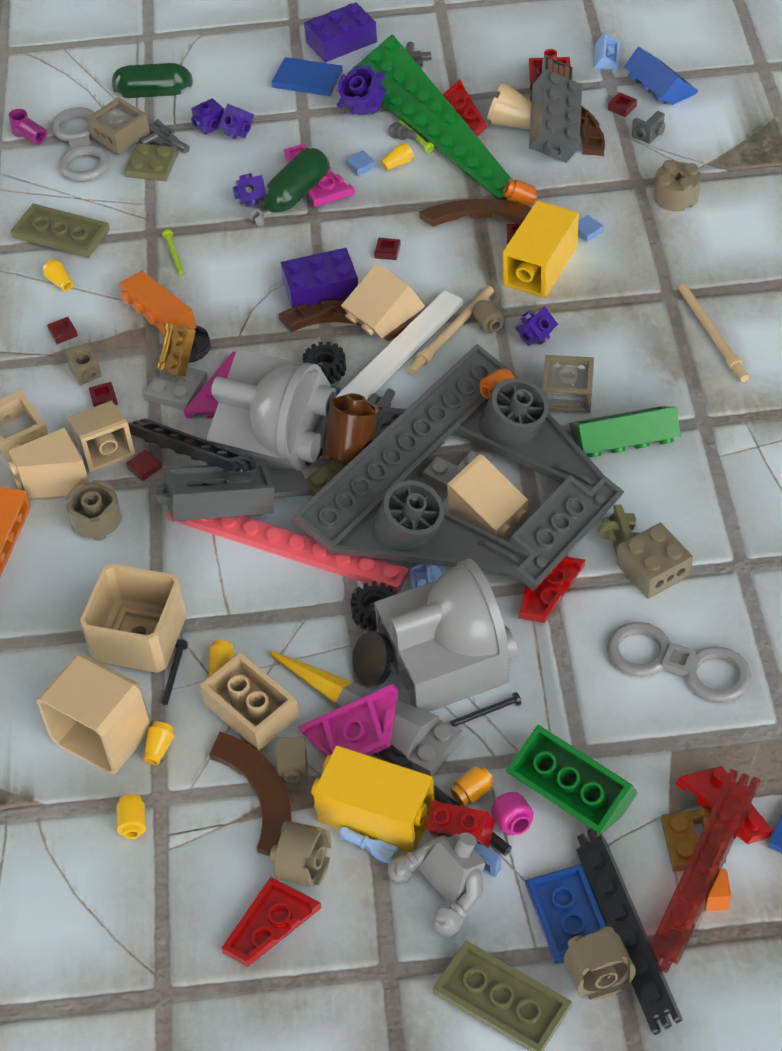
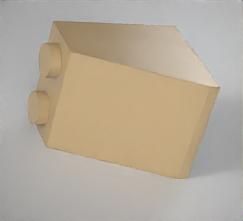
M378 263L374 265L341 305L347 312L345 317L355 325L359 322L362 325L361 328L370 336L376 334L381 339L424 308V304L408 283Z
M112 401L66 417L71 436L89 472L136 455L128 422Z
M65 428L8 450L11 461H8L9 468L13 476L17 475V477L13 478L17 490L26 491L29 499L67 496L76 485L83 482L85 485L89 484L83 460Z
M481 454L447 484L449 513L504 540H507L512 531L519 524H523L528 518V499Z

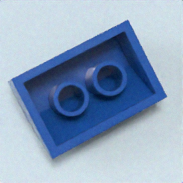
M639 46L624 65V68L630 72L628 76L637 83L640 80L642 82L641 87L649 93L653 91L655 93L653 97L662 104L666 101L674 105L698 92L695 87L664 62Z

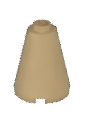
M502 82L497 89L500 95L497 94L494 97L489 109L487 123L530 130L532 101L508 84Z

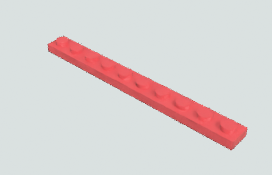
M168 511V520L172 521L170 512ZM245 516L236 518L219 517L211 520L193 519L185 522L173 521L344 577L368 583L369 585H372V581H377V586L384 582L386 588L390 585L397 594H399L409 575L408 568L378 558L330 553L311 537Z

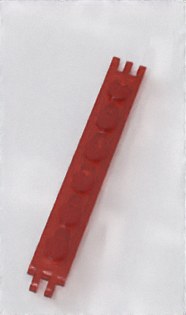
M731 769L652 939L651 946L658 962L663 958L660 966L662 972L667 973L672 963L678 964L707 902L708 895L722 869L759 787L760 779L757 777H753L750 785L746 786L749 780L748 774L742 773L739 781L735 782L738 777V771Z

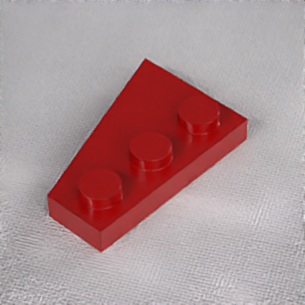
M459 79L443 96L478 137L487 128V125Z
M566 556L535 591L525 586L519 618L546 623L584 568L585 560Z
M722 766L680 776L675 783L682 791L687 788L697 796L696 802L703 808L709 806L720 816V822L747 845L768 839L772 834L773 830Z
M270 877L221 947L222 953L249 967L321 909V902Z

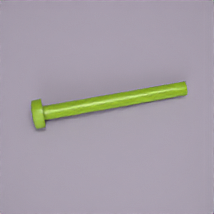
M398 120V123L406 125L409 130H413L403 120ZM420 135L415 138L424 146L425 152L431 153L434 150L433 143H427Z
M166 229L162 232V237L167 240L178 274L182 275L184 272L172 240L173 232L170 229Z

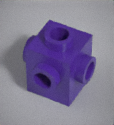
M213 98L191 108L193 115L191 121L196 129H199L204 135L219 129L218 126L220 118L224 113V108Z
M227 103L218 127L225 130V135L236 139L237 136L246 138L247 133L251 129L254 114Z
M252 173L239 176L240 180L235 182L236 186L232 187L235 200L239 199L240 204L245 203L246 207L259 204L258 200L265 199L267 195L262 175L252 177ZM246 187L251 188L252 193H248Z
M543 306L524 313L520 317L521 322L515 329L528 346L536 343L541 345L550 338L549 334L558 323L547 308Z

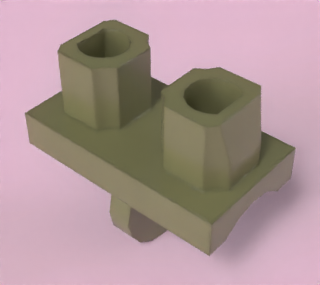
M615 504L613 514L602 520V524L598 527L597 531L600 538L608 539L609 542L613 543L617 554L619 544L639 533L631 532L636 526L634 513H624L622 505Z

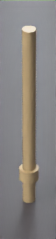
M681 284L678 290L725 357V362L729 369L736 373L741 382L747 381L749 375L742 366L743 362L740 357L732 352L688 286Z
M487 286L426 349H422L416 355V360L407 368L409 374L414 375L422 366H426L433 359V355L473 315L474 305L480 300H487L494 293L493 287Z

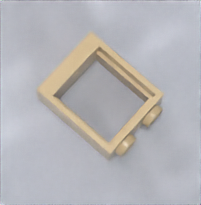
M22 390L0 399V426L26 413L34 423L33 426L6 439L0 433V452L6 461L11 460L8 450L48 434L46 424Z

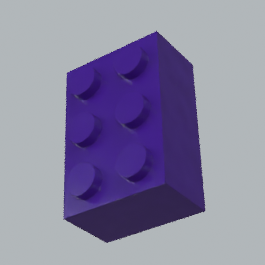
M357 2L304 22L306 43L324 62L331 61L377 42L376 22Z
M347 247L280 262L283 283L292 308L306 304V306L321 304L320 301H345L358 286V277Z

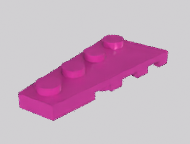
M300 144L284 149V157L289 163L303 149L308 147ZM330 167L328 173L307 193V196L313 206L317 207L355 195V190L352 185H347L339 174L335 175Z

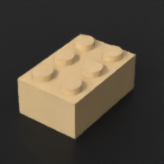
M241 652L199 685L204 705L258 751L262 750L299 718L297 699Z

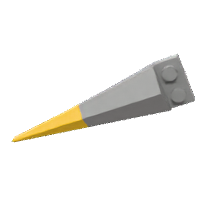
M270 651L271 657L311 685L339 708L376 692L275 651ZM397 700L391 743L388 748L398 756L403 755L412 763L411 766L416 770L433 776L464 738L463 732L440 720L439 716Z

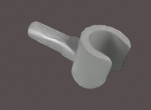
M255 209L250 212L249 216L252 222L255 221L256 225L262 226L265 222L264 219L274 212H269L268 210L261 212V210Z

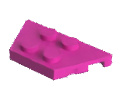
M233 351L184 409V416L186 418H192L193 414H206L207 418H214L218 402L212 396V384L217 376L228 377L236 352Z
M391 684L298 726L299 731L326 756L332 755L336 745L368 756L390 747L398 688Z

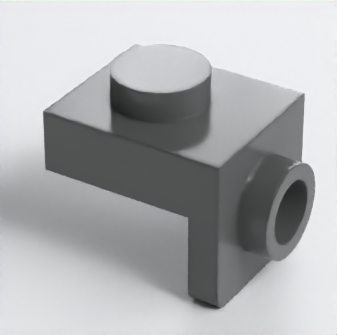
M657 111L646 122L635 118L632 121V137L650 144L665 130V113Z

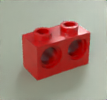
M432 801L425 829L433 837L442 835L451 837L464 832L470 833L475 836L477 843L489 848L495 819L487 811Z

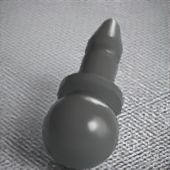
M393 123L388 129L389 136L395 139H413L418 136L416 132L409 130L406 125L400 123Z

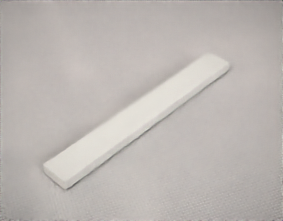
M444 290L336 398L349 393H355L364 396L367 401L463 306V299Z

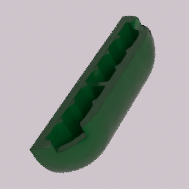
M176 63L123 66L117 69L112 76L113 91L122 94L124 98L179 95L181 90L191 87L193 84L192 75L189 70Z
M317 148L303 149L268 183L266 188L269 190L266 200H262L263 209L269 212H282L295 206L328 173L330 163L326 155Z

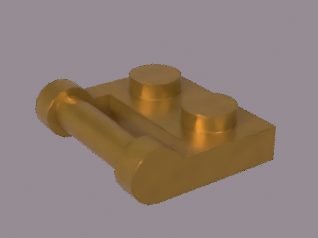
M165 322L164 329H166L160 360L157 361L155 368L185 377L196 330L179 324Z
M709 806L701 807L695 811L663 814L661 816L673 872L717 867L726 863L724 851L720 850L713 823L715 818L714 811ZM702 823L709 850L708 854L701 855L694 824Z

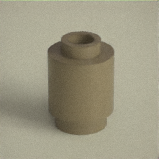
M480 300L474 305L473 316L487 333L496 332L502 327L504 317L492 302Z

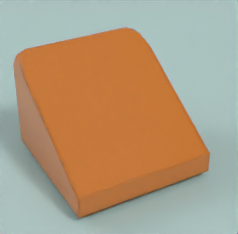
M721 869L708 895L706 911L728 910L731 889L726 869Z

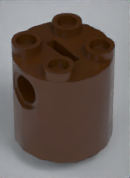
M349 393L333 398L328 408L322 456L326 459L343 461L344 465H348L374 440L379 413L378 407L366 401V398L360 394Z

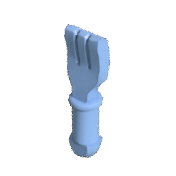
M341 827L338 830V835L342 840H347L360 846L361 849H368L371 856L385 863H390L398 850V847L379 839H369L368 835L364 836L351 830L349 827Z

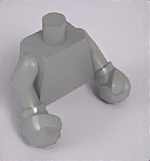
M466 832L451 837L442 835L431 839L414 852L410 851L405 855L394 858L388 865V874L391 880L398 884L407 882L412 877V873L419 868L420 872L450 904L448 908H438L433 919L435 931L444 937H453L458 933L464 919L468 916L467 912L483 894L482 874L485 861L474 849L477 842L475 836Z

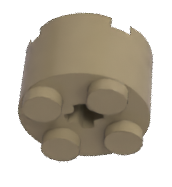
M673 160L664 161L655 176V201H658L663 209L669 211H684L687 206L691 205L693 207L697 203L699 196L700 173L698 166L693 163L688 164Z
M92 480L93 483L87 485L83 482L72 488L67 495V511L73 529L79 535L101 541L108 534L112 533L122 520L117 495L114 488L107 482Z
M285 821L281 828V837L278 845H274L270 852V862L275 863L276 878L307 887L319 885L329 865L330 858L325 857L326 847L331 848L330 832L327 829Z
M603 927L598 932L586 936L578 935L568 941L567 945L569 948L564 955V964L579 996L582 998L583 994L588 995L590 1000L610 997L622 990L620 984L626 979L629 983L633 980L636 973L635 966L620 936L615 933L612 927Z

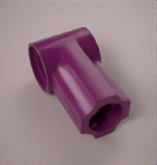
M14 109L9 113L11 131L14 136L25 137L38 145L44 142L47 130L28 118L27 112L24 109Z

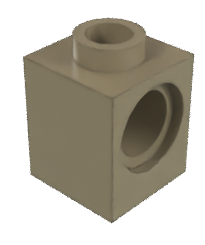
M87 343L65 352L69 368L80 386L102 377L98 360Z
M305 736L276 738L277 770L282 781L295 783L300 780H308Z

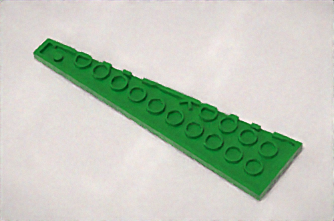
M393 34L356 65H370L375 73L384 71L386 75L381 83L387 91L381 105L398 119L403 120L426 142L433 143L437 151L492 196L499 200H507V197L503 196V191L508 180H512V178Z

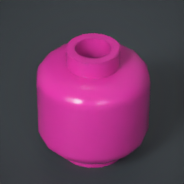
M507 792L500 795L491 807L492 817L495 819L500 830L507 835L525 833L530 828L534 818L532 808L518 792Z

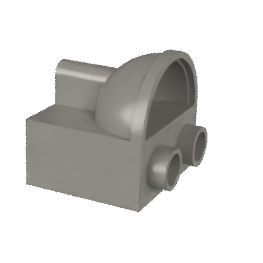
M237 348L228 377L217 376L213 381L211 393L217 400L218 406L206 440L249 455L255 462L264 461L268 468L280 471L301 470L303 472L306 461L314 463L319 455L321 435L315 432L321 415L327 417L329 403L333 398H336V389L331 387L323 371L316 364L307 362L302 364Z
M468 558L459 561L455 567L446 571L436 581L374 602L377 632L385 634L393 646L394 661L392 665L412 706L431 712L509 683V660L518 656L516 642L510 629L504 626L497 601L485 575L472 559Z

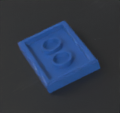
M285 57L272 80V88L331 96L343 72L342 65Z
M582 864L525 880V886L554 964L564 961V955L569 948L567 943L571 938L578 935L586 936L606 927Z

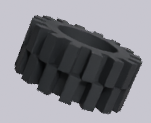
M323 341L318 342L319 346H316L314 343L311 345V349L307 348L306 353H303V363L307 362L318 365L328 381H330V384L334 383V379L337 381L341 380V376L344 377L346 371V359L343 348H338L336 343L331 346L329 341L326 342V345H323ZM323 361L332 362V363L327 364V365H319V364H318V363L323 362Z
M372 581V586L364 583L363 589L360 586L356 588V593L353 592L351 595L350 603L352 618L357 626L360 624V628L363 630L368 627L369 631L372 632L374 628H377L375 611L367 610L365 606L396 595L397 593L393 591V587L389 585L386 588L384 582L377 586V581Z

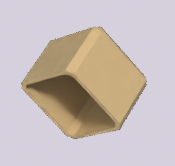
M109 564L103 567L80 619L92 659L100 663L155 673L165 670L187 617L179 580L175 574Z
M84 654L74 656L36 699L50 739L59 747L110 775H115L146 738L148 727H151L140 684Z

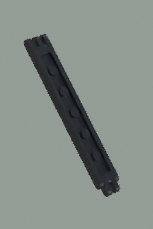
M144 418L128 423L131 435L142 438L145 442L158 444L161 448L174 450L177 454L188 455L193 460L204 461L209 466L220 467L225 472L238 471L245 473L248 470H255L257 467L256 462L249 455L208 442L207 440Z
M589 829L587 833L591 841L588 842L586 836L583 833L577 836L581 847L577 848L576 851L607 926L612 927L615 933L620 936L635 966L636 973L631 984L652 1033L657 1035L661 1033L657 1020L660 1019L664 1029L672 1027L668 1014H671L676 1024L683 1021L608 843L603 835L598 836L596 831Z

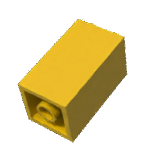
M537 200L503 251V286L546 298L578 247L579 212Z
M337 745L332 755L326 757L321 778H316L311 790V794L314 795V809L316 810L319 823L337 829L349 827L351 830L364 836L368 835L369 839H379L408 853L416 850L425 830L431 803L435 801L432 776Z

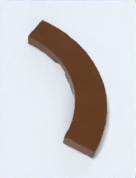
M581 106L580 137L583 143V154L604 156L605 139L599 127V122L587 109Z
M467 199L432 206L419 211L420 219L432 227L470 214L473 217L492 218V215H499L505 220L521 225L532 207L499 199Z
M343 300L320 301L321 304L310 306L303 304L279 313V320L291 332L320 323L341 322L353 324L345 317L347 312L341 306L344 303ZM401 324L384 336L387 341L396 338L407 325Z
M219 732L210 751V759L220 762L237 773L242 774L251 784L262 808V830L257 845V852L270 856L272 847L278 845L283 823L285 821L292 822L287 790L275 767L257 749L232 735Z

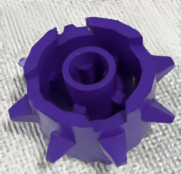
M370 65L354 66L353 71H349L346 76L343 74L336 88V91L341 96L337 103L338 108L347 106L353 115L375 114L379 111L387 91L381 83L386 75L384 71L375 73Z

